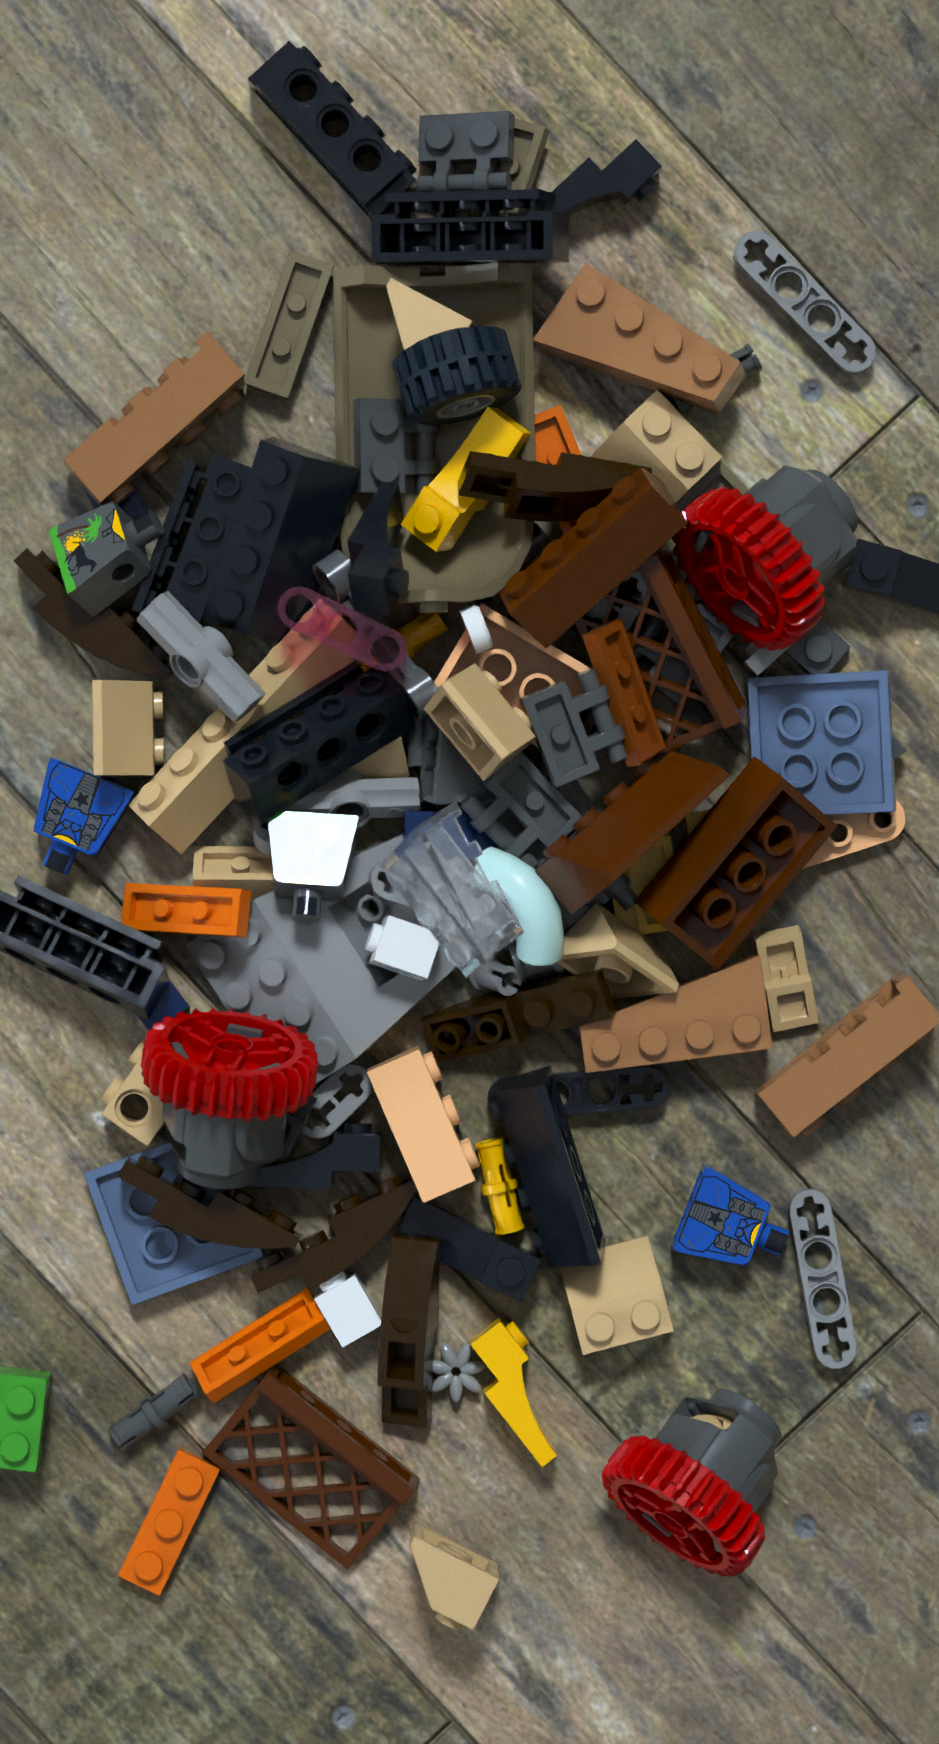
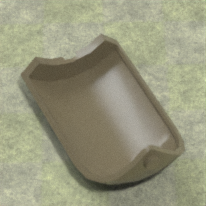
M492 262L464 266H445V272H419V267L359 265L333 270L336 460L355 467L353 400L358 398L402 399L392 365L396 357L404 351L386 287L390 278L472 320L477 326H494L506 331L522 387L520 388L521 391L514 398L499 407V409L531 432L515 459L535 461L533 275L531 265ZM404 407V418H407V414ZM481 416L457 423L439 425V433L434 434L435 460H439L440 472L463 444ZM405 434V460H416V434ZM405 476L406 493L400 494L404 518L419 495L416 491V476ZM355 488L340 530L342 551L349 560L350 555L347 541L374 494H355ZM489 501L484 510L475 511L452 550L435 552L402 526L395 548L401 550L403 568L409 573V586L405 597L399 598L397 603L419 604L420 613L448 612V603L470 602L495 596L506 586L508 580L515 573L519 572L531 548L534 521L504 518V503Z

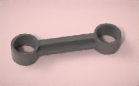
M335 550L312 566L317 582L325 594L335 604L342 607L385 671L404 687L412 717L417 721L423 720L429 716L424 707L435 694L438 687L422 668L416 667L381 615L354 611L348 580V572L352 567L351 561L340 550Z

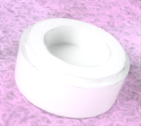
M474 604L459 610L475 653L479 654L492 649L493 642L479 607Z

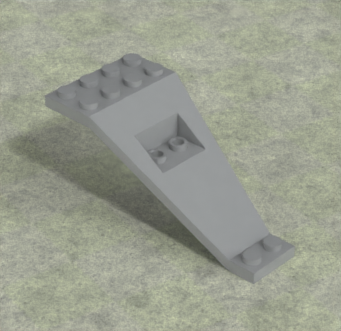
M546 767L541 769V774L552 784ZM577 780L555 787L581 816L594 808ZM493 799L480 801L487 806ZM460 808V809L455 810V811H453V812H465V811H464L462 808ZM508 810L498 818L514 836L518 835L525 828ZM573 829L566 837H568L573 831H575V829ZM400 834L353 855L342 899L337 902L322 901L319 922L305 924L292 920L293 899L276 897L274 890L250 902L247 938L199 935L185 946L228 1011L231 1008L233 1012L245 1013L249 1010L250 1015L261 1016L266 1014L269 1020L281 1019L284 1022V1026L294 1025L298 1033H305L308 1036V1041H312L315 1044V1051L318 1053L316 1083H318L367 1051L493 935V933L376 898L368 885V875L372 867L381 860L395 858L471 880L475 861L402 859L403 834ZM535 840L527 850L538 860L544 855L542 852L545 848ZM390 867L386 873L378 874V880L384 882V891L390 893L395 886L410 889L405 898L413 901V888L420 878L419 874L412 872L413 878L410 882L398 879L396 877L397 869ZM430 880L425 883L422 895L427 904L438 907L446 902L448 891L441 881ZM483 893L473 894L467 902L469 914L478 920H484L490 916L493 908L491 899ZM370 899L378 904L379 913L371 909L369 905ZM503 904L502 912L495 922V925L502 927V919H510L512 917L511 913L505 910L506 907ZM390 915L442 933L428 979L419 981L368 963L372 952L365 950V945L373 923L381 925L383 918Z

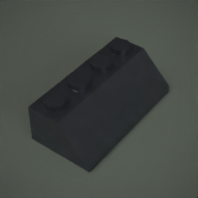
M275 437L260 440L202 619L245 635L280 642L300 621L301 617L317 602L321 587L314 576L312 566L334 551L361 469Z
M551 1065L497 1081L494 1088L495 1095L489 1097V1102L496 1123L504 1122L509 1140L503 1141L507 1161L511 1168L518 1166L523 1184L517 1185L521 1205L525 1212L532 1210L537 1225L536 1228L531 1229L537 1254L539 1256L546 1254L550 1267L593 1266L602 1263L606 1239Z

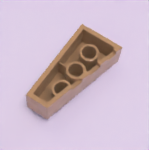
M588 263L584 264L533 339L541 354L576 363L579 367L620 378L623 382L638 387L640 385L655 391L658 390L665 396L718 414L721 413L746 376L740 361Z
M208 330L195 341L200 350L189 360L186 356L181 359L177 357L163 370L164 373L157 380L160 384L158 387L152 390L149 386L140 390L122 408L121 411L124 415L120 419L109 418L63 459L65 467L99 506L109 502L116 503L117 505L122 503L136 489L131 484L144 472H147L150 477L156 474L172 459L167 454L181 441L186 447L193 443L207 430L203 423L216 412L221 416L226 415L243 399L239 392L244 389L245 374Z
M758 954L720 968L718 971L714 970L679 984L677 992L651 995L615 1009L616 1013L611 1019L578 1026L583 1070L585 1073L773 1049L761 956Z
M897 973L754 1092L792 1137H795L800 1132L804 1137H807L826 1121V1118L823 1116L824 1113L836 1104L840 1107L848 1104L862 1091L861 1084L873 1075L877 1078L883 1075L898 1062L897 1056L910 1046L914 1048L927 1039L934 1032L933 1028L939 1024V1013L909 976Z

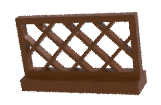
M666 544L632 572L640 571L648 587L644 602L618 594L621 582L604 597L609 599L603 621L584 615L575 623L582 637V635L591 631L592 628H596L610 620L615 602L640 611L634 632L626 631L633 653L636 644L661 652L655 674L639 669L642 680L651 683L648 692L650 703H652L657 685L682 694L675 716L652 708L656 719L672 724L668 739L664 741L666 749L653 758L722 727L727 729L738 724L749 711ZM652 597L658 608L650 605ZM646 614L664 619L669 629L665 644L640 636ZM673 639L678 649L670 647ZM667 655L685 661L690 674L686 686L660 677ZM694 680L700 691L692 689ZM688 697L706 703L714 719L701 725L682 719ZM678 727L688 730L676 735Z
M275 1364L266 1371L258 1384L202 1452L203 1455L347 1570L401 1504L404 1505L414 1493L420 1479L278 1364ZM260 1396L276 1408L278 1424L252 1426L250 1408ZM284 1416H286L293 1423L285 1424ZM244 1417L245 1427L235 1428ZM286 1432H306L313 1439L314 1454L289 1456ZM279 1433L282 1456L256 1458L254 1435ZM246 1436L249 1459L231 1460L218 1447L227 1437ZM321 1445L329 1452L321 1453ZM341 1460L349 1467L351 1483L325 1485L323 1461ZM315 1462L318 1485L293 1487L290 1464ZM283 1465L286 1488L267 1489L259 1482L258 1467ZM242 1468H250L251 1475ZM357 1474L366 1481L358 1482ZM377 1489L391 1500L382 1512L362 1514L359 1491ZM352 1491L355 1514L329 1517L326 1493ZM319 1494L322 1517L305 1519L296 1512L294 1496ZM279 1497H287L288 1505ZM363 1522H373L364 1532ZM356 1523L358 1541L348 1553L332 1541L330 1525ZM316 1526H323L324 1533L317 1529Z

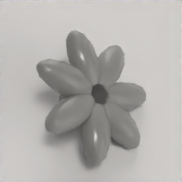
M442 1343L441 1355L444 1362L433 1360V1373L440 1374V1376L433 1382L432 1392L441 1391L449 1386L450 1396L454 1403L460 1400L463 1386L475 1393L480 1392L481 1386L472 1375L485 1370L487 1365L483 1361L469 1362L472 1355L470 1343L465 1344L459 1350L457 1356L447 1343ZM458 1367L461 1371L459 1374H454L452 1369Z

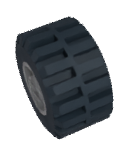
M479 325L471 326L470 329L468 327H461L429 336L400 353L392 364L407 418L415 424L445 425L481 416L487 407L499 408L509 402L521 391L520 388L522 387L506 331L494 326Z

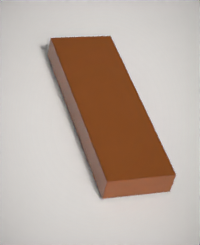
M621 618L604 622L582 635L599 683L600 685L605 684L610 698L606 701L615 724H621L625 738L622 739V743L628 755L625 761L629 768L642 765L664 751L666 746Z

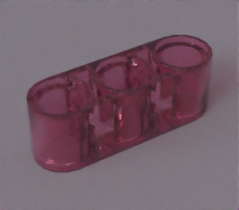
M303 587L291 588L284 592L279 599L278 615L286 627L370 668L382 672L392 671L399 667L406 658V642L397 631L310 589ZM299 595L309 599L313 606L311 617L301 623L293 622L285 613V606L288 600ZM338 616L350 618L356 627L355 637L348 643L335 642L328 632L329 623L332 619ZM386 636L396 641L399 653L394 662L382 664L374 659L371 648L373 642L379 637Z

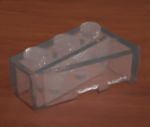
M454 801L417 826L379 866L386 873L390 885L399 891L413 908L420 924L429 929L443 947L447 959L454 966L458 967L467 978L505 951L524 931L498 881L494 880L489 883L477 859L483 852L477 840L468 842L456 819L463 813L457 802Z

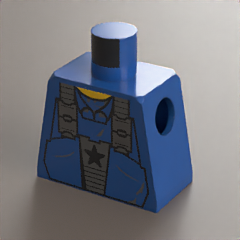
M50 758L33 831L52 839L42 865L68 875L78 850L97 857L129 808L128 804L136 796L137 792L55 758Z
M702 1164L671 1247L680 1253L747 1266L755 1248L779 1257L786 1244L789 1230L766 1222L771 1207L767 1200L714 1168Z

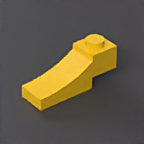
M487 407L454 456L428 486L423 487L401 525L435 552L452 550L475 511L484 510L489 502L488 500L458 496V479L470 451L516 458L531 432L499 408Z
M498 1317L470 1339V1345L496 1377L484 1387V1393L541 1467L554 1459L557 1454L556 1449L539 1425L525 1391L522 1364L529 1359L524 1347L530 1342L514 1321L505 1325L502 1319Z

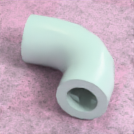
M492 846L486 848L480 853L472 869L471 884L473 888L495 898L511 913L517 933L516 955L521 961L534 966H546L558 962L563 955L564 931L561 909L554 894L534 872L535 869L532 866Z

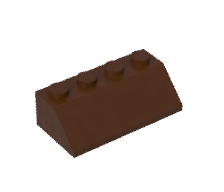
M640 467L631 476L622 478L614 486L612 493L600 504L586 510L578 518L576 525L564 536L550 542L543 549L540 557L528 568L515 573L499 594L509 614L546 649L687 525L688 522L664 483L657 476Z
M670 751L658 762L651 758L630 773L636 780L630 787H627L622 781L601 799L607 806L602 812L598 813L592 808L572 825L578 832L569 840L562 834L542 852L548 860L534 872L572 915L612 884L730 777L725 769L675 751Z
M754 756L634 902L718 971L837 828V825L782 776Z

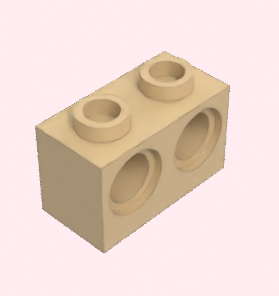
M143 1038L128 1059V1062L134 1065V1068L125 1081L116 1076L101 1097V1100L108 1104L101 1114L148 1146L165 1121L162 1117L163 1102L160 1101L159 1096H153L150 1093V1089L143 1084L141 1059L142 1048H144V1041L146 1040ZM139 1094L146 1099L148 1112L144 1118L131 1119L124 1113L123 1100L127 1095Z

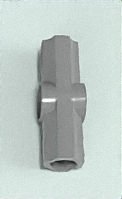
M169 591L155 598L138 616L137 622L170 655V665L177 677L190 687H200L234 723L245 717L265 696L266 693L232 658V648L225 636L211 626L203 628Z
M349 768L282 811L358 815V828H361L370 818L403 817L404 811H419L420 788L418 778L365 779L360 771Z

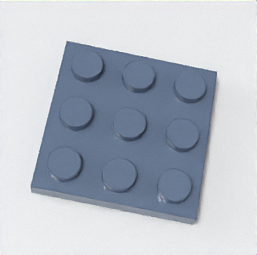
M890 670L748 678L751 760L755 756L774 770L825 815L896 811Z
M170 1141L84 1172L131 1305L265 1256L262 1249L222 1245L195 1238L148 1217L158 1200L120 1179L117 1175L129 1157L138 1161L139 1157L143 1155L163 1166L165 1171L162 1176L177 1185L181 1179L187 1180L178 1170L179 1159ZM195 1184L206 1192L203 1200L211 1204L219 1189Z

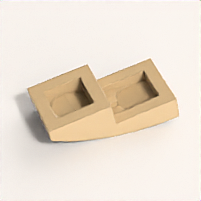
M799 925L753 934L756 954L761 956L766 1002L773 1033L819 1023L812 980L808 972L802 932Z

